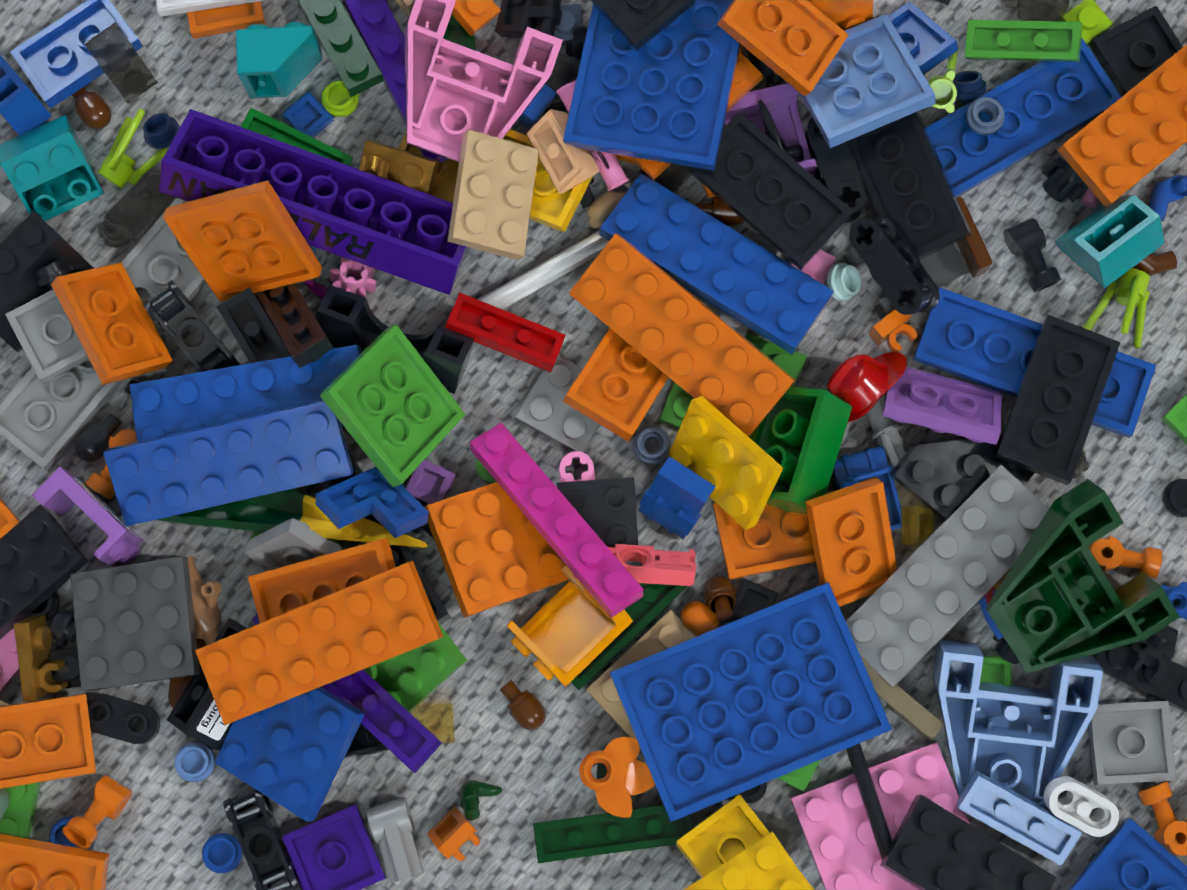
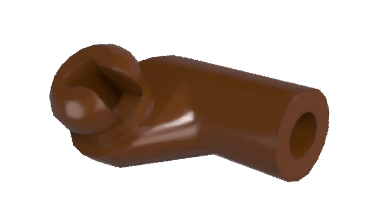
M1173 251L1157 255L1150 254L1135 265L1133 269L1141 270L1152 276L1176 269L1177 259Z

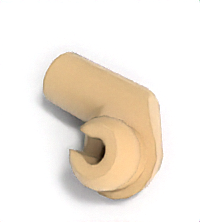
M627 191L602 193L588 207L589 225L592 228L600 229Z

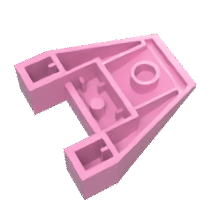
M415 0L405 30L407 144L459 162L463 134L468 129L503 139L551 76L563 40L527 27L521 38L513 64H509L443 39L456 0Z

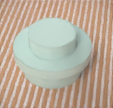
M838 263L829 269L826 283L827 287L834 291L832 296L836 300L845 301L851 299L853 295L859 292L861 277L854 266Z

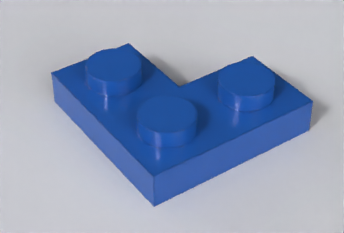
M377 467L316 493V506L338 529L372 514L394 538H397L426 524L428 521L429 512L402 484L392 487Z

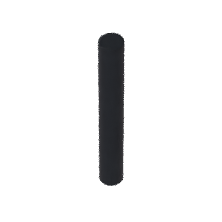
M859 743L847 748L846 752L881 859L883 860L892 843V838L861 744Z

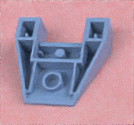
M942 639L937 644L932 676L959 798L977 770L1036 804L1045 807L1043 795L1046 786L1053 779L1062 775L1097 710L1103 669L1094 657L1085 656L1052 666L1049 689L1016 685L1006 687L1003 684L982 681L980 684L984 656L978 644Z

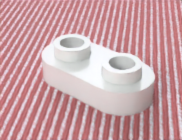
M1057 777L1049 782L1044 790V803L1056 817L1091 836H1105L1112 832L1118 824L1119 812L1114 803L1105 795L1072 777ZM1067 790L1066 796L1058 799L1059 794ZM1094 808H1099L1096 815L1089 816Z

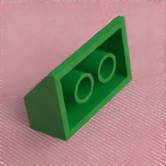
M790 387L749 437L783 467L766 505L788 512L807 514L805 502L826 495L852 409L851 405L827 390Z

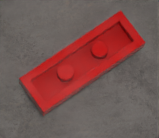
M460 292L445 326L447 329L474 338V342L548 372H552L566 336L563 333Z

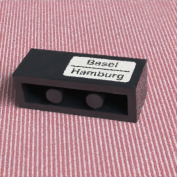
M228 618L214 642L248 628ZM199 665L200 675L192 677L166 720L184 734L220 751L233 722L224 726L201 665Z

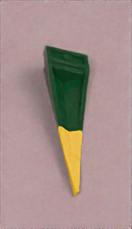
M293 489L157 519L173 524L266 532L294 518L309 525L311 530L325 539L370 543L388 538L390 545L416 548L428 546L424 541L406 534L394 538L383 525L366 518L359 519L338 529L316 506L315 498Z

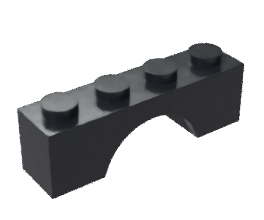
M330 285L315 317L332 344L333 349L358 345L362 353L388 328L373 314L367 298ZM439 325L426 334L411 335L403 333L447 391L455 394L467 368L474 338Z

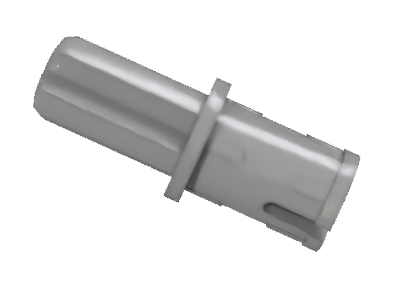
M882 396L865 415L874 433L871 437L872 440L878 441L879 446L884 448L888 465L894 469L907 450L898 432L901 430L900 425H895L893 419L882 416L884 396Z

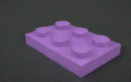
M906 367L902 377L884 395L882 416L889 417L899 423H913L928 427L938 433L948 432L966 437L973 442H987L996 445L1001 434L1002 391Z

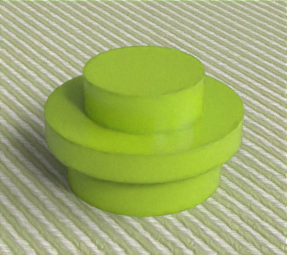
M334 81L325 87L322 93V104L332 116L346 117L357 109L359 94L350 97L342 81Z

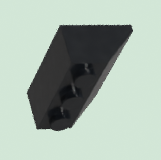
M34 211L0 243V337L16 352H19L22 346L5 314L51 291L47 284L41 287L38 286L37 281L40 279L35 271L62 257L67 265L71 264L74 268L68 274L94 269Z

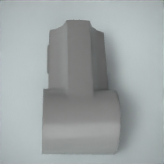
M402 797L367 808L369 826L375 842L379 843L390 883L424 873L412 833L415 831L414 822L406 798Z

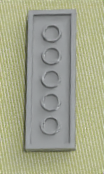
M1000 465L846 621L859 654L892 687L897 685L1010 571L1049 508L1008 470Z

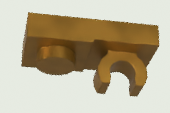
M367 140L365 141L359 170L431 195L440 161Z
M45 615L29 616L15 623L14 631L23 702L37 701L49 693H55L67 687V681L57 682L51 676L52 670L55 671L63 668L65 662L62 660L49 662L48 654L50 653L52 634L46 624Z

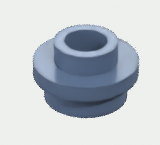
M988 97L978 98L973 101L966 113L968 126L974 132L981 135H990L998 131L1005 118L1001 104L995 99ZM982 112L987 113L991 121L982 122L978 114Z
M646 426L640 429L633 440L635 455L639 460L647 464L662 462L667 458L671 449L669 435L665 430L657 426ZM649 439H655L659 443V449L655 452H649L644 446L645 442Z

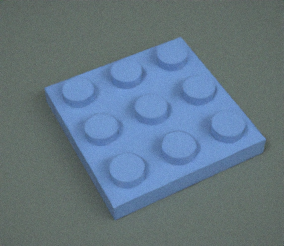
M887 14L845 30L848 37L812 92L806 96L799 92L829 148L935 104V93Z

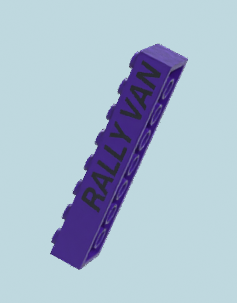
M189 110L162 159L159 192L189 202L268 180L308 245L450 295L469 248L447 242L453 203L198 111Z

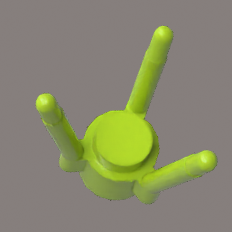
M958 50L948 57L945 74L934 76L928 81L935 93V104L932 106L938 109H946L948 113H953L956 110L953 103L957 96V89L953 79L955 78Z
M143 109L137 111L133 120L129 116L125 118L109 154L97 171V173L121 189L124 188L127 182L136 186L140 178L163 159L169 148L160 149L137 170L133 169L136 162L124 154L145 114Z
M1131 268L1108 285L1106 292L1082 328L1091 331L1113 295H1117L1116 301L1126 306L1121 327L1122 334L1128 333L1134 309L1137 307L1134 347L1139 349L1142 345L1146 304L1150 292L1147 291L1150 276L1141 270Z

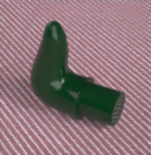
M470 780L464 783L460 789V805L464 810L465 818L471 821L480 817L479 797L497 796L502 793V788L477 780Z

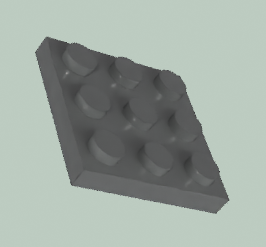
M180 556L71 574L81 691L89 692L200 675L199 660L195 652L197 650L187 557Z

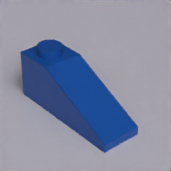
M0 55V114L18 135H21L41 126L52 115Z

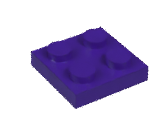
M357 804L282 836L303 890H361L387 878Z

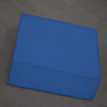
M545 84L517 120L526 127H531L556 96V92Z
M309 91L281 114L282 119L290 127L313 138L334 121L333 116Z

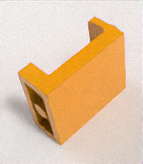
M567 565L562 571L570 581L521 628L512 620L506 625L515 635L510 642L525 658L532 653L537 658L533 663L535 668L548 681L555 676L565 687L633 622L625 610L610 618L580 580L573 577V572Z

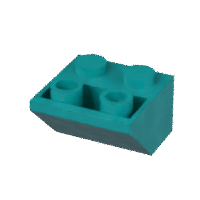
M292 22L287 23L284 27L276 28L254 24L246 29L236 30L237 74L250 99L287 97L322 61V51L313 27L307 26L304 23Z
M66 115L0 144V165L29 214L34 211L44 221H47L104 194L82 143Z
M1135 195L1120 196L1107 208L1102 205L1055 240L1056 246L1103 288H1106L1165 244L1160 216Z

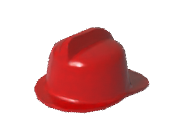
M899 352L884 353L875 358L861 354L848 358L834 370L828 382L827 390L852 406L848 422L858 420L867 414L877 401L897 383L906 370L907 358Z

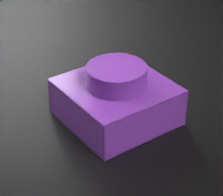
M424 459L414 470L406 489L416 500L429 505L446 499L456 474Z

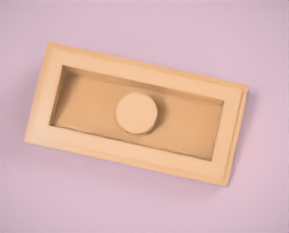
M550 109L526 134L533 147L539 150L538 156L557 191L564 193L593 177L599 172V168L588 149L564 144L563 138L568 113Z

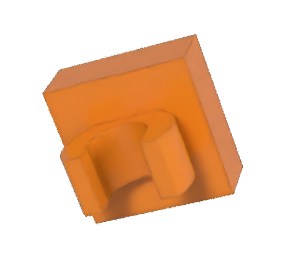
M894 309L872 327L869 336L878 346L887 340V346L891 352H900L902 347L896 341V335L904 334L913 342L917 338V332L912 326L907 324L912 315H903Z
M456 806L427 833L436 848L447 859L453 855L457 860L463 861L465 856L459 848L467 840L472 841L476 846L480 844V840L475 834L477 830Z

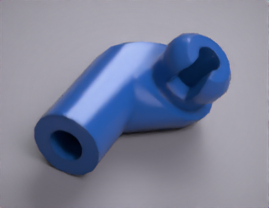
M1174 175L1155 184L1148 206L1160 216L1161 222L1165 219L1169 203L1187 196V175Z

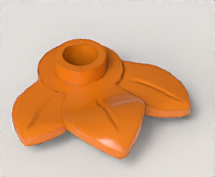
M623 736L613 739L603 751H593L587 754L579 767V775L582 782L589 789L595 790L599 806L606 812L621 818H628L632 815L631 795L646 792L655 786L648 766L636 759L641 749L636 738ZM596 763L604 764L607 770L606 775L601 779L593 777L591 773V768Z

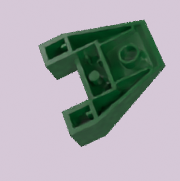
M1086 479L1054 500L986 607L990 617L1026 673L1145 640L1180 618L1162 586L1144 572L1114 591L1088 546L1124 522L1106 492L1089 479Z

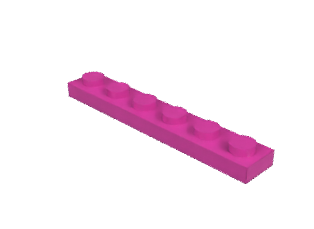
M502 423L470 441L472 453L610 618L643 597L644 589Z

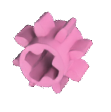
M341 258L340 270H330L329 280L334 282L332 285L365 298L366 291L370 293H375L377 281L372 279L375 268L367 267L350 259Z

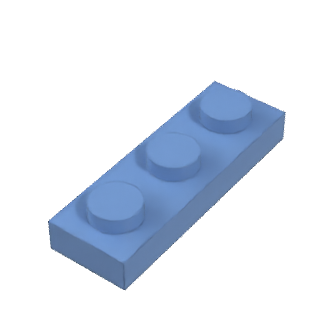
M977 770L956 802L958 809L1061 866L1082 834L1080 829L1056 817L1051 811Z

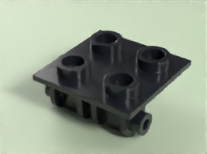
M634 477L556 482L558 490L607 547H615V544L638 545Z

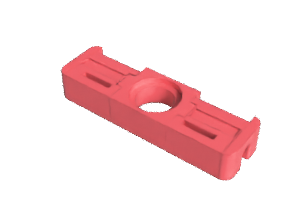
M615 544V547H608L638 583L692 586L694 584L697 567L695 563L696 554L693 549L689 548V552L654 550V546ZM634 561L639 562L643 565L631 566L626 564L625 562Z

